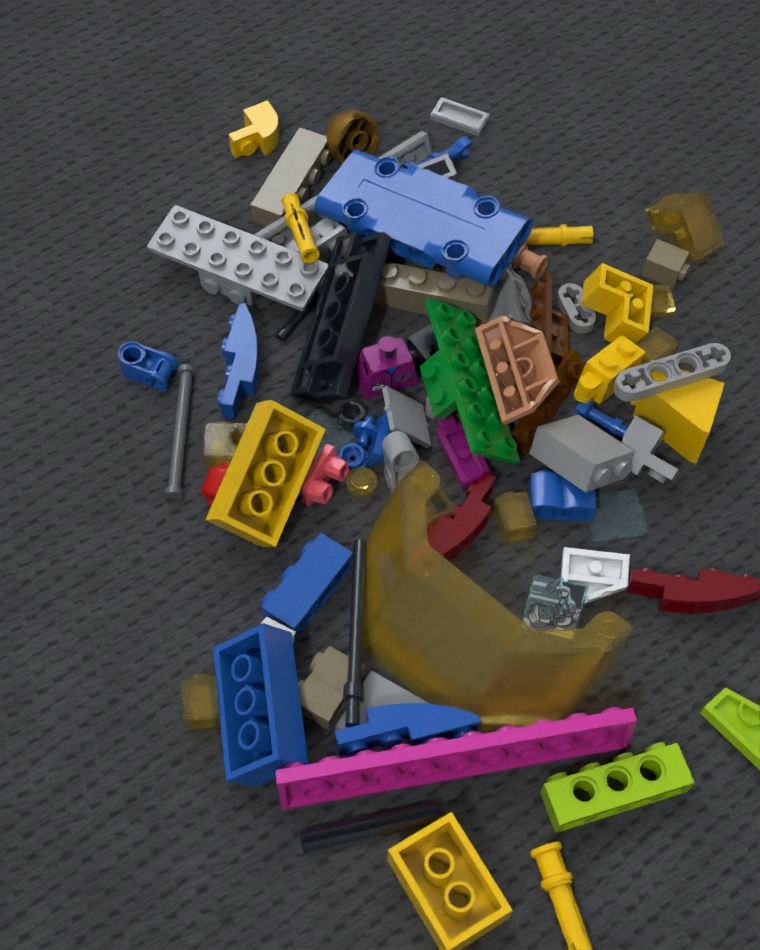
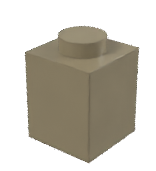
M657 239L646 259L642 276L674 288L678 280L684 281L689 271L690 265L686 264L689 251Z

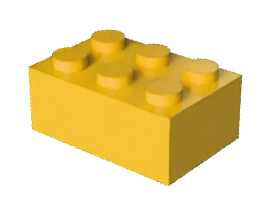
M452 812L388 849L387 861L440 950H461L509 919L513 911Z

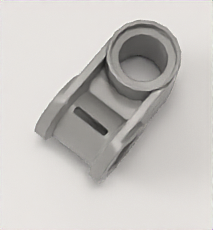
M401 431L388 434L382 442L385 466L384 476L391 494L397 493V489L410 485L422 486L423 480L419 466V456L408 435Z

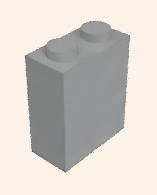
M575 415L538 426L529 454L584 492H588L626 478L631 471V461L635 451L580 415Z

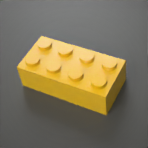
M273 400L256 403L205 520L261 547H276L323 437L325 428Z

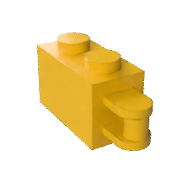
M621 335L586 362L576 385L574 398L581 403H588L593 399L600 405L614 394V384L617 375L625 369L640 365L646 352L624 335Z

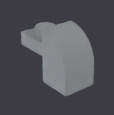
M635 415L622 439L623 444L635 451L631 461V471L640 477L645 467L650 469L647 475L664 484L666 479L674 482L680 471L653 455L665 436L664 431Z

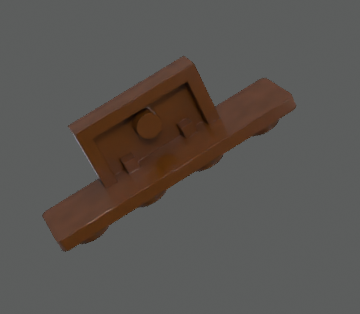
M546 272L540 280H536L531 286L532 307L529 317L531 318V327L542 331L545 335L553 362L559 365L568 352V315L552 309V274Z
M569 349L556 368L560 382L533 413L519 418L520 421L511 432L520 453L524 455L529 453L537 427L548 424L553 419V416L580 378L584 366L576 349Z

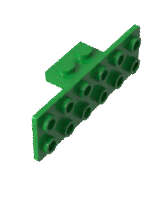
M429 298L425 304L439 350L420 366V371L434 417L444 420L458 409L469 447L473 454L516 465L520 462L516 450L517 445L512 437L509 425H504L501 421L476 335L474 316L467 310H462L445 302Z

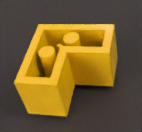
M601 263L584 281L581 305L606 315L604 340L612 343L621 335H624L636 344L649 333L653 285Z

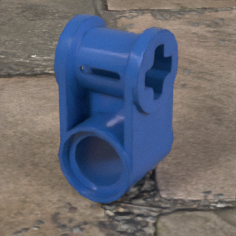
M127 342L118 350L121 372L125 377L163 392L168 388L169 384L167 381L172 372L177 371L180 365L173 355L141 345L138 342Z

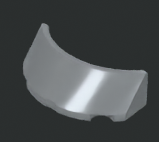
M510 263L493 287L492 306L487 322L500 316L510 318L511 321L531 327L529 312L532 307V299L522 277L514 272Z

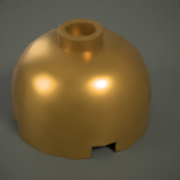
M349 110L341 112L331 120L325 134L327 149L330 150L332 157L340 164H343L348 158L344 156L347 149L351 151L358 149L374 155L380 142L376 129H379V124L373 117L360 111Z

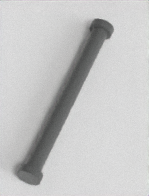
M188 364L180 365L177 371L180 381L169 484L164 491L166 499L182 500L184 495L181 483L192 378L196 375V368Z

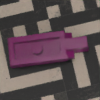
M452 413L444 420L436 418L440 426L435 431L437 440L461 489L468 488L474 479L479 481L485 471L491 474L484 457L471 452L462 421L456 422Z

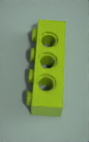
M665 742L656 743L647 747L645 753L633 756L632 752L623 753L613 758L612 763L600 766L599 762H594L580 768V773L567 776L565 772L547 778V783H544L540 793L555 833L688 792L695 782L678 743L668 746L665 745ZM640 769L651 770L655 774L656 780H646L641 775ZM607 780H618L623 786V791L612 790L608 786ZM573 790H585L590 796V801H579L574 796Z

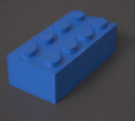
M262 623L214 647L226 781L255 787L275 780V770L283 769L288 764L302 763L308 765L292 633Z

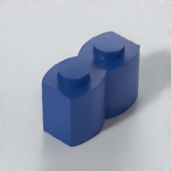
M540 470L531 473L528 483L529 518L593 521L596 513L595 489L584 492L551 470Z

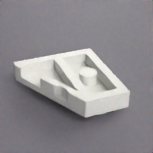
M564 547L562 551L560 587L570 589L563 586L562 582L586 587L582 604L626 590L628 587L630 555ZM569 593V596L567 597L568 603L575 604V602L571 599V595ZM564 604L562 607L563 610H568L566 605Z

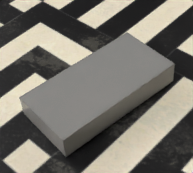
M442 97L430 114V120L476 136H480L490 117L489 113Z

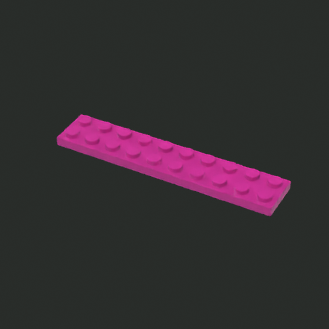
M611 707L605 709L600 714L587 716L585 713H577L565 720L554 722L550 719H542L534 722L531 726L517 728V726L508 725L499 728L496 732L482 734L481 732L474 731L464 734L461 738L451 740L434 738L426 744L417 746L399 744L388 751L376 753L373 750H365L357 753L354 757L340 759L339 757L331 756L321 759L319 763L308 765L291 763L284 766L283 769L275 770L281 809L627 749L637 719L633 708L621 709L620 707Z

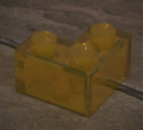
M706 191L670 193L645 208L653 231L656 234H672L676 246L689 251L687 260H700L725 244L721 228L712 209L711 200Z

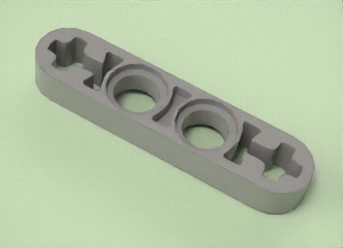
M710 343L625 369L617 375L614 393L622 401L632 402L720 375L727 369L730 362V351L722 344ZM680 363H689L694 367L695 371L692 373L683 372L678 365ZM655 371L661 372L666 376V380L657 382L650 377V373Z

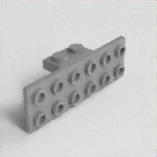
M177 205L173 206L147 244L148 251L198 270L201 286L207 292L214 295L221 293L228 296L236 304L246 303L253 306L258 298L257 294L294 309L304 311L329 268L327 263L316 260L313 263H305L302 261L299 252Z

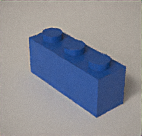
M322 533L317 536L314 542L312 540L308 541L302 549L301 558L298 562L287 567L282 575V582L275 591L271 589L263 598L261 603L263 619L268 617L295 631L294 640H296L352 568L353 552Z

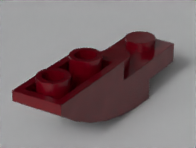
M485 471L479 481L474 479L466 492V497L468 498L463 505L458 504L450 518L442 514L436 524L431 522L423 535L425 541L420 548L414 547L407 559L406 564L409 565L408 577L415 580L441 568L457 557L477 538L490 520L492 507L485 503L494 491L495 476Z
M632 568L628 578L626 593L659 599L657 611L685 614L714 613L745 606L759 600L760 580L751 575L737 576L726 574L718 569H700L695 580L681 574L665 575L656 573V571L649 568Z

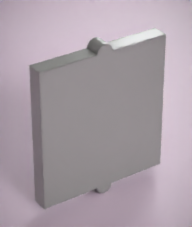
M388 386L382 389L385 401L384 410L387 412L390 431L404 432L411 441L425 448L430 447L429 424L426 421L423 404Z

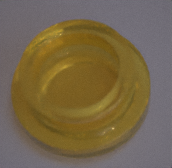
M354 468L346 477V487L355 496H368L377 488V476L369 468Z

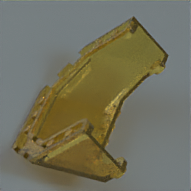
M421 460L399 481L365 538L367 553L363 650L424 701L430 704L463 709L479 715L481 721L479 731H497L499 728L508 725H514L517 728L531 726L534 722L542 719H550L552 722L565 720L620 658L633 626L616 613L601 612L584 629L532 630L427 544L426 529L431 522L435 523L437 513L435 505L429 499L438 491L440 478L433 468Z

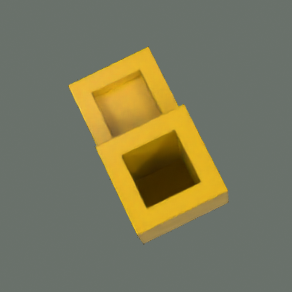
M267 100L244 109L245 128L229 134L230 150L235 158L243 155L249 156L257 149H260L264 155H267L278 145V116Z

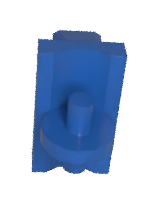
M384 411L383 416L377 418L375 425V419L371 416H367L365 421L357 422L354 425L352 432L359 438L358 445L366 447L367 443L370 442L367 449L368 458L366 459V466L373 467L376 462L384 465L382 442L388 434L392 433L386 411Z

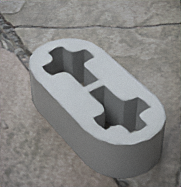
M572 283L562 285L558 292L557 303L562 313L568 315L569 327L576 333L590 332L594 328L596 314L594 310L581 305L583 289ZM566 294H570L571 297L576 296L575 304H573L570 297L565 298ZM578 312L580 313L583 319H588L587 323H583L582 320H577Z

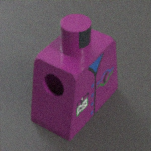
M385 336L379 340L378 344L361 350L355 379L365 400L383 395L382 389L386 386L397 391L419 384L413 359L403 338L394 339L393 337Z

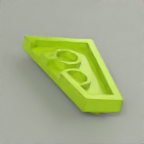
M725 687L701 710L700 714L760 770V706Z

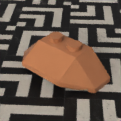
M500 316L475 328L502 423L506 425L533 413L560 382L543 332L525 324L511 321L510 318Z

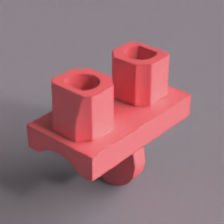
M326 444L317 457L314 456L299 491L302 496L300 501L307 506H310L313 501L327 504L333 494V488L327 482L330 478L340 482L344 481L350 473L348 463L337 456L334 446Z

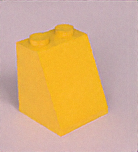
M655 371L650 373V377L657 382L666 380V376L661 372ZM707 378L632 401L630 405L636 406L633 417L636 415L664 431L665 436L662 440L688 461L696 464L709 436L725 383Z

